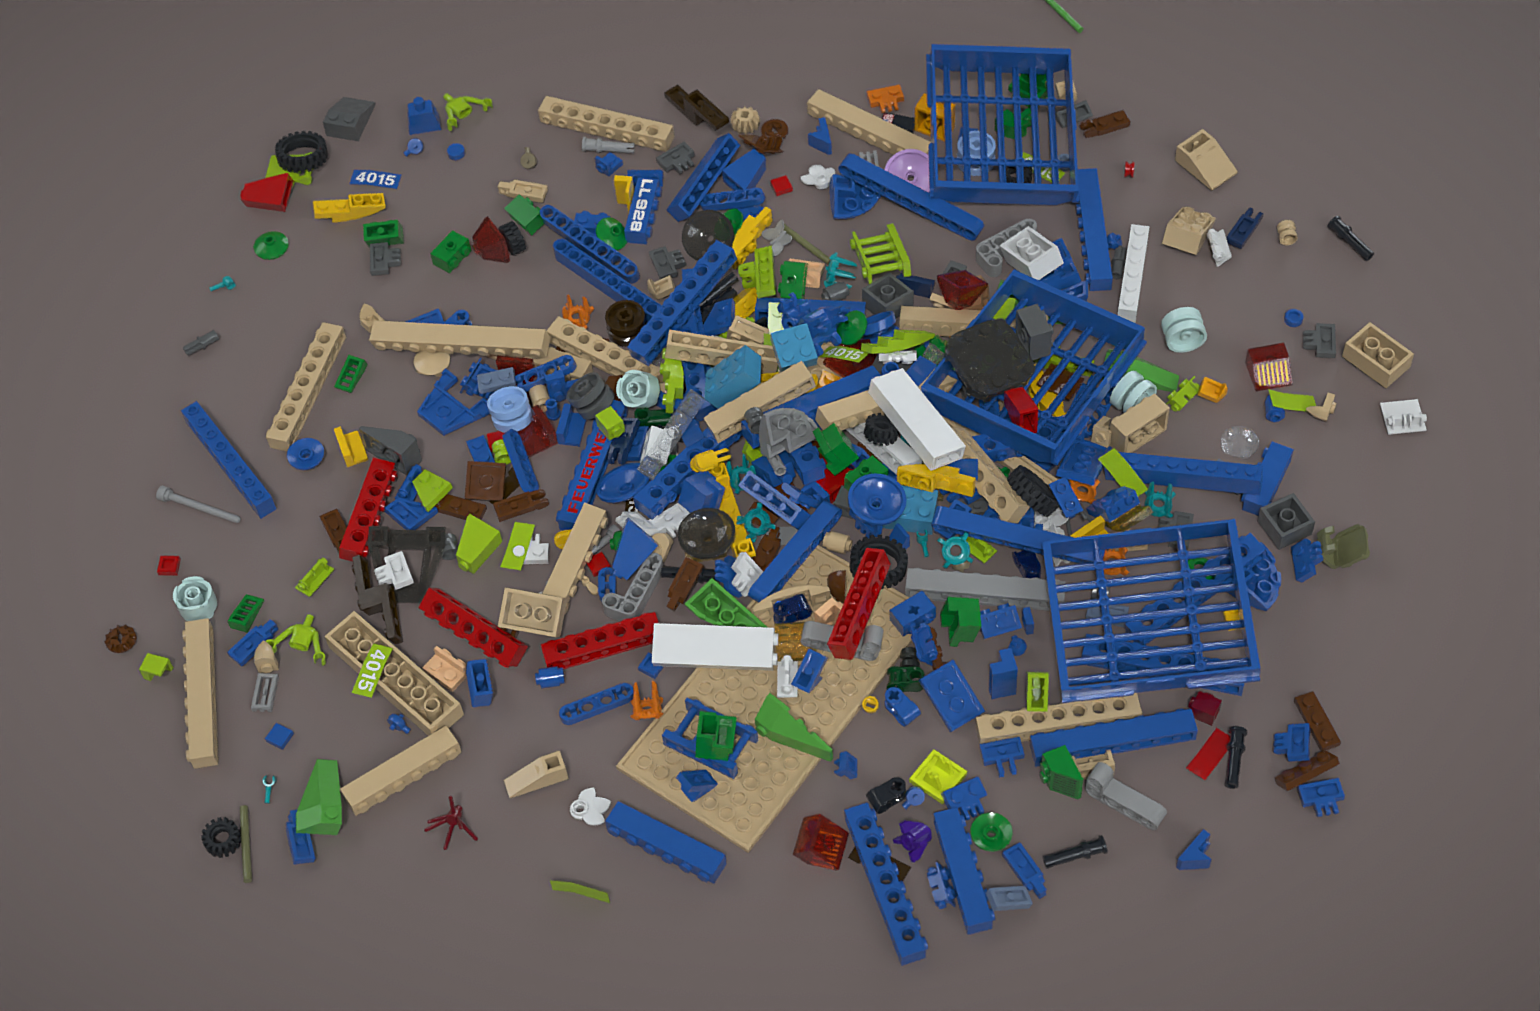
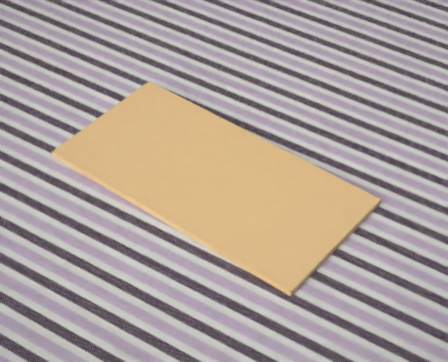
M818 545L781 590L803 585L827 587L828 575L838 570H846L847 596L854 577L852 576L853 573L850 572L847 561ZM884 586V589L880 590L866 627L877 625L884 630L881 650L877 659L873 661L853 658V660L834 658L831 652L806 647L801 644L804 623L807 621L815 622V611L825 603L812 606L810 600L774 609V617L760 620L768 628H774L775 633L779 636L778 646L774 645V653H777V665H773V671L696 668L662 709L663 716L653 720L616 765L617 770L749 853L817 766L821 758L771 741L766 736L762 737L758 734L757 744L748 740L735 762L737 763L738 774L735 779H732L663 745L662 734L666 729L671 732L676 731L688 712L685 705L686 698L696 699L704 706L718 713L737 717V722L756 728L755 717L767 695L771 693L777 698L778 661H781L784 656L789 655L793 661H798L799 669L810 648L828 657L819 675L823 677L822 680L810 693L798 688V697L778 699L790 708L788 713L795 720L800 718L804 722L803 724L809 733L815 732L831 748L862 708L863 700L871 696L886 677L887 669L893 667L900 659L901 650L909 647L913 642L911 639L912 634H907L904 637L890 621L889 613L890 609L909 599V597L892 587L887 589ZM830 594V599L833 598L834 600H836V598ZM752 600L746 608L753 614V608L758 602ZM695 715L683 733V738L688 740L694 739L697 734L699 716ZM735 734L733 748L735 747V745L741 737L737 734ZM707 770L718 785L696 801L691 802L681 790V783L676 777L680 772Z

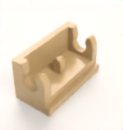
M1110 749L1106 750V753L1102 755L1075 759L1074 755L1071 756L1083 780L1089 777L1098 762L1107 764L1112 768L1113 772L1115 770V762Z

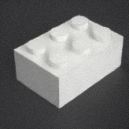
M1029 226L1000 245L1005 261L1019 272L1037 280L1042 279L1064 263L1058 246Z

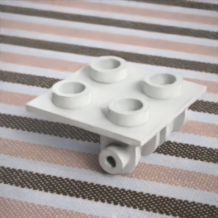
M1418 399L1380 403L1388 435L1426 431L1424 422L1427 421V416L1422 414Z

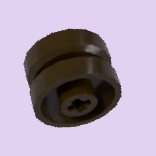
M621 300L615 302L607 309L605 314L609 339L616 345L628 347L630 341L646 325L645 313L639 303L632 300Z

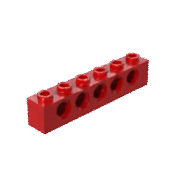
M373 457L339 547L340 559L353 562L352 557L354 556L368 557L370 550L369 542H373L375 537L374 528L380 524L381 516L379 515L381 511L384 512L387 503L385 498L390 496L392 490L391 482H395L397 477L395 463Z
M866 548L827 643L834 658L853 660L891 565L884 549Z
M429 587L418 607L424 611L426 617L430 619L435 618L439 621L438 624L440 626L452 629L454 635L462 639L466 638L469 640V645L481 648L486 656L490 658L495 657L499 660L498 663L506 668H509V666L518 667L528 648V645L439 588ZM487 634H488V636H489L488 642H486V635H487ZM502 644L504 645V650H503V652H501V645H502Z
M644 613L641 616L626 618L620 622L605 624L599 628L587 629L578 634H570L564 638L549 640L540 644L547 668L563 667L564 670L653 644L654 623H659L656 613Z

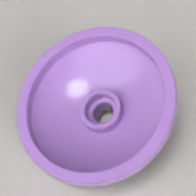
M906 149L899 151L889 159L885 166L886 171L929 192V155L920 150ZM914 177V180L909 181L908 178Z

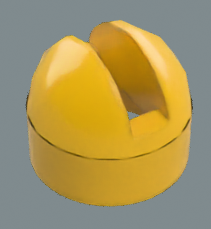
M868 696L863 700L862 706L867 713H874L878 710L879 703L875 697ZM868 703L869 705L875 706V708L873 709L871 707L866 706V704Z

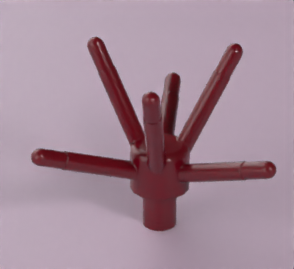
M449 796L451 809L448 814L428 820V824H434L424 829L425 832H428L446 822L450 825L443 847L444 850H447L454 826L457 824L460 830L464 829L475 841L478 840L477 836L461 820L463 808L460 805H454L452 796Z

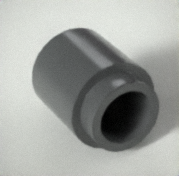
M837 282L824 288L821 297L823 300L841 301L849 295V289L845 282Z

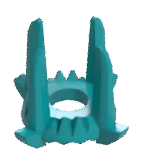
M838 252L833 253L829 258L831 259L829 265L825 269L827 270V277L824 280L825 287L837 283L835 275L856 278L852 276L854 275L853 273L837 269L839 263L857 267V264L853 261L837 257Z
M745 454L742 455V466L734 467L732 470L731 461H728L726 464L730 486L735 489V494L743 491L738 486L741 482L739 474L746 475L750 470L756 475L754 466L750 465L748 467L749 461L746 460Z
M1152 481L1149 484L1148 490L1144 492L1147 498L1144 502L1145 510L1142 511V514L1144 516L1173 517L1174 515L1170 512L1173 507L1172 499L1176 493L1172 492V484H1168L1166 493L1162 491L1155 493L1154 482ZM1161 500L1164 502V505L1156 507L1153 502Z
M757 503V508L749 510L745 516H737L736 524L744 523V527L749 533L746 539L751 538L753 543L756 542L757 536L764 535L768 532L769 528L775 529L776 527L774 523H771L767 512L762 509V503ZM754 517H757L761 520V526L759 528H756L752 525V519Z
M967 532L963 536L951 537L946 541L940 537L937 540L943 545L942 555L945 563L942 567L945 569L950 564L959 565L966 560L970 563L974 561L969 556L970 546L966 541L969 535ZM953 545L961 547V553L957 556H953L950 553Z

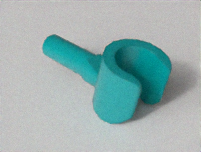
M225 276L222 282L209 287V289L214 291L226 286L228 290L235 288L236 284L231 277Z
M925 530L924 536H920L917 531V542L922 546L924 557H929L927 549L928 531Z
M267 775L262 780L266 786L264 803L267 804L270 803L272 786L276 783L274 775L271 784L266 781Z

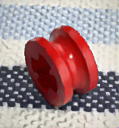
M1125 162L1124 177L1128 175L1131 178L1134 177L1135 162Z

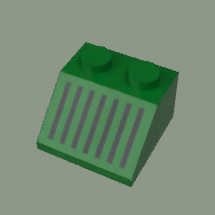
M1066 745L1043 753L1042 762L1040 763L1041 772H1039L1043 784L1046 783L1049 790L1074 799H1080L1083 777Z

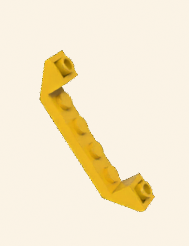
M721 462L717 468L708 470V472L715 476L716 481L725 487L718 512L733 556L737 559L740 552H746L750 557L756 556L751 538L746 539L747 532L744 523L736 524L737 516L741 515L730 486L726 465L724 462Z

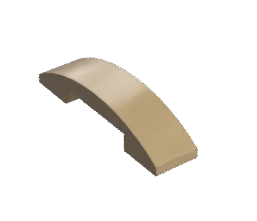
M818 585L787 588L760 601L753 608V614L759 620L774 617L773 610L807 600H810L812 606L825 603L830 599L829 587Z

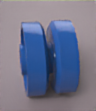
M886 311L867 317V328L861 342L877 344L878 336L893 337L894 329L900 330L898 326H893L897 321L894 312Z

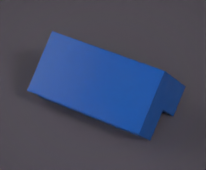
M1011 648L999 650L998 662L990 664L988 689L991 699L1016 695L1018 668Z

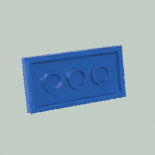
M1087 440L1073 444L1057 469L1056 476L1066 477L1070 480L1094 486L1104 467L1098 458L1106 454L1107 451L1112 450V447L1106 448Z

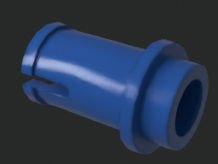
M548 399L545 402L547 408L546 417L551 421H556L559 419L561 412L557 407L556 400Z

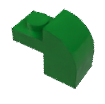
M1030 107L1021 113L1022 137L1027 135V127L1032 125ZM1006 109L1003 111L1004 137L1015 139L1014 113ZM997 117L995 118V130H996V131H997Z

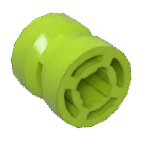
M503 439L495 441L492 444L495 462L506 463V465L510 464L511 460Z

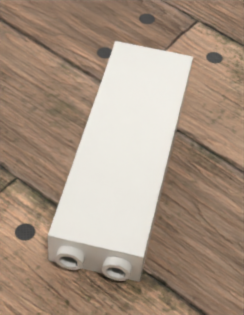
M903 368L871 379L868 393L930 471L962 459L966 447L965 444Z
M654 623L652 664L665 667L773 671V665H777V653H774V645L778 646L779 636L775 633L774 628Z

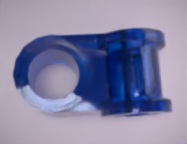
M1025 550L1012 552L1015 566L1019 569L1023 578L1041 579V564L1036 557V553Z
M797 594L788 599L778 601L773 606V612L775 613L773 620L778 626H786L799 620H805L812 614V610L803 594Z

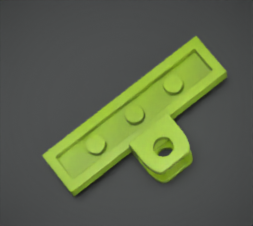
M772 245L754 249L755 263L753 261L738 266L739 277H742L743 288L756 287L758 298L776 295Z

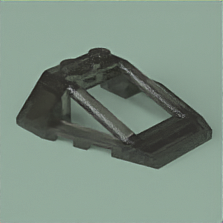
M369 526L368 548L372 556L374 569L382 566L379 548L388 549V556L395 554L396 550L423 551L419 583H413L395 590L397 603L422 602L428 588L431 586L443 555L446 527H426V530H391L388 526ZM431 550H434V554L430 564Z

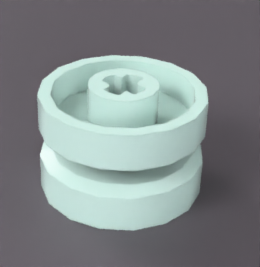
M1193 307L1175 309L1166 314L1162 319L1161 327L1165 334L1167 346L1174 352L1183 353L1195 350L1207 340V332L1201 313Z
M1130 371L1115 386L1110 396V404L1118 410L1123 409V413H1125L1128 408L1136 406L1145 397L1156 394L1157 387L1151 381L1144 380L1143 376L1137 371Z

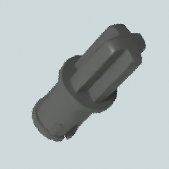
M1118 246L1115 249V255L1111 261L1113 265L1112 278L1116 280L1122 278V271L1126 262V248Z
M212 330L201 337L198 336L196 340L185 345L183 350L189 356L202 348L206 349V346L218 341L219 337Z

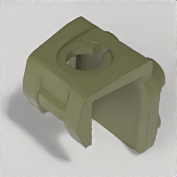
M1360 524L1353 525L1339 532L1334 539L1330 538V535L1335 533L1334 526L1326 527L1317 533V541L1321 543L1320 548L1322 549L1323 562L1332 569L1350 567L1354 563L1367 559L1370 555L1368 533L1366 528Z

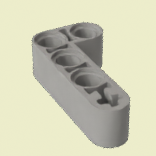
M1024 219L977 244L976 262L988 276L998 277L1002 273V257L1004 256L1000 245L1028 226L1037 232L1035 220Z
M651 553L647 557L624 597L615 593L604 595L602 604L607 617L622 621L623 619L634 618L642 614L661 578L663 566L661 555Z
M814 621L805 622L802 630L801 644L806 647L831 652L827 643L834 626ZM877 625L866 627L854 658L866 661L877 659L882 645L883 628Z
M1098 762L1087 778L1086 792L1091 797L1146 828L1156 830L1167 814V810L1159 803L1114 779L1112 768L1103 762Z

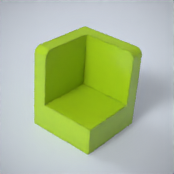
M147 653L139 668L143 678L149 681L153 679L154 675L161 677L165 670H173V666L168 658Z

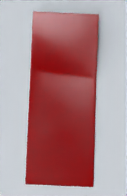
M1216 728L1186 769L1206 780L1228 751L1227 744L1230 741V735Z

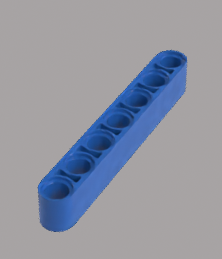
M545 205L541 208L540 216L547 227L628 283L633 284L640 279L637 265L555 207ZM566 223L565 226L559 227L561 224ZM593 242L592 245L586 246L588 243ZM602 252H607L603 256L600 255ZM620 261V264L613 265L615 262ZM629 271H635L631 275L627 274Z
M824 500L751 586L748 597L759 603L766 597L780 591L824 539L825 533L829 532L838 522L842 515V509Z

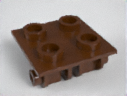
M739 135L745 144L757 147L756 150L760 153L766 154V152L775 154L776 152H783L780 149L783 140L779 135Z
M1051 363L1036 385L1042 387L1057 366ZM1064 369L1048 391L1058 395L1074 373ZM1080 377L1065 397L1066 399L1071 400L1080 389V385L1085 378Z

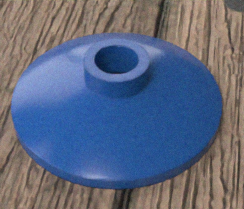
M313 438L297 440L287 451L289 464L299 470L314 468L324 457L323 445Z

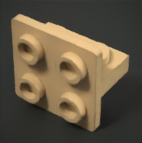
M736 315L728 329L726 339L764 345V333L769 334L770 330Z

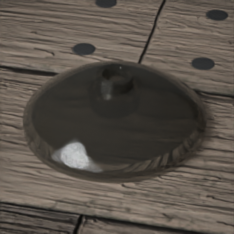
M699 211L692 215L683 227V247L687 254L696 261L704 256L708 248L716 240L731 248L733 246V226L730 220L718 211ZM710 236H713L712 241H708Z
M702 508L691 512L682 520L677 536L679 544L685 553L698 559H711L722 555L732 546L736 536V529L733 520L724 511L715 508Z

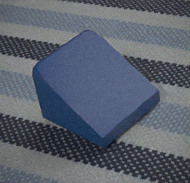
M897 523L889 535L890 541L894 538L897 540V544L901 543L903 545L902 548L907 549L910 547V535Z

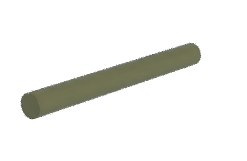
M784 224L783 231H786V234L792 236V239L829 265L830 257Z
M243 805L239 807L243 882L250 883L252 882L248 806Z

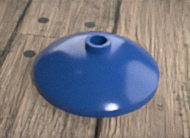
M642 463L621 465L608 472L599 481L596 493L599 499L604 502L620 503L628 501L648 484L650 471Z
M877 473L867 474L858 478L851 485L848 493V505L852 513L859 520L870 525H887L896 521L903 514L906 507V494L900 483L892 477Z

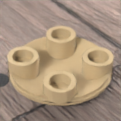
M419 351L414 357V366L417 373L424 375L442 376L443 370L450 363V355L444 352L436 351V353Z

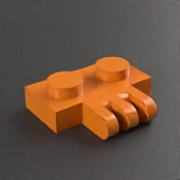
M900 84L867 91L870 107L879 106L881 113L885 112V107H887L888 112H892L891 106L894 107L895 111L899 110L898 102L904 101Z

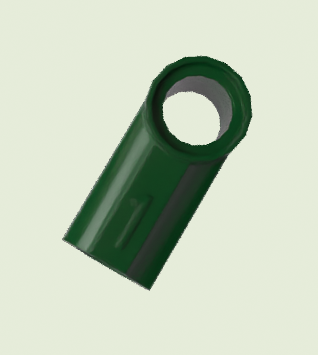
M644 407L637 408L634 411V418H638L640 421L639 426H648L650 428L651 426H658V424H662V426L671 425V413H666V409L649 410Z

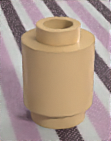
M536 385L529 390V396L534 409L538 412H546L545 402L550 399L546 386Z
M834 531L825 533L823 547H826L827 550L846 554L852 548L853 541L850 540L849 535Z

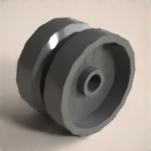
M591 372L580 377L569 388L566 399L576 408L583 419L589 420L595 418L596 414L612 404L615 393L605 384V381L598 373Z

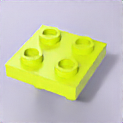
M933 749L909 778V782L914 786L922 788L926 794L944 804L941 793L959 785L967 776V771Z

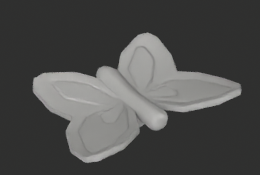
M783 220L778 222L775 229H766L761 233L763 238L771 240L770 244L773 248L774 257L779 255L784 246L792 241V236L783 231Z

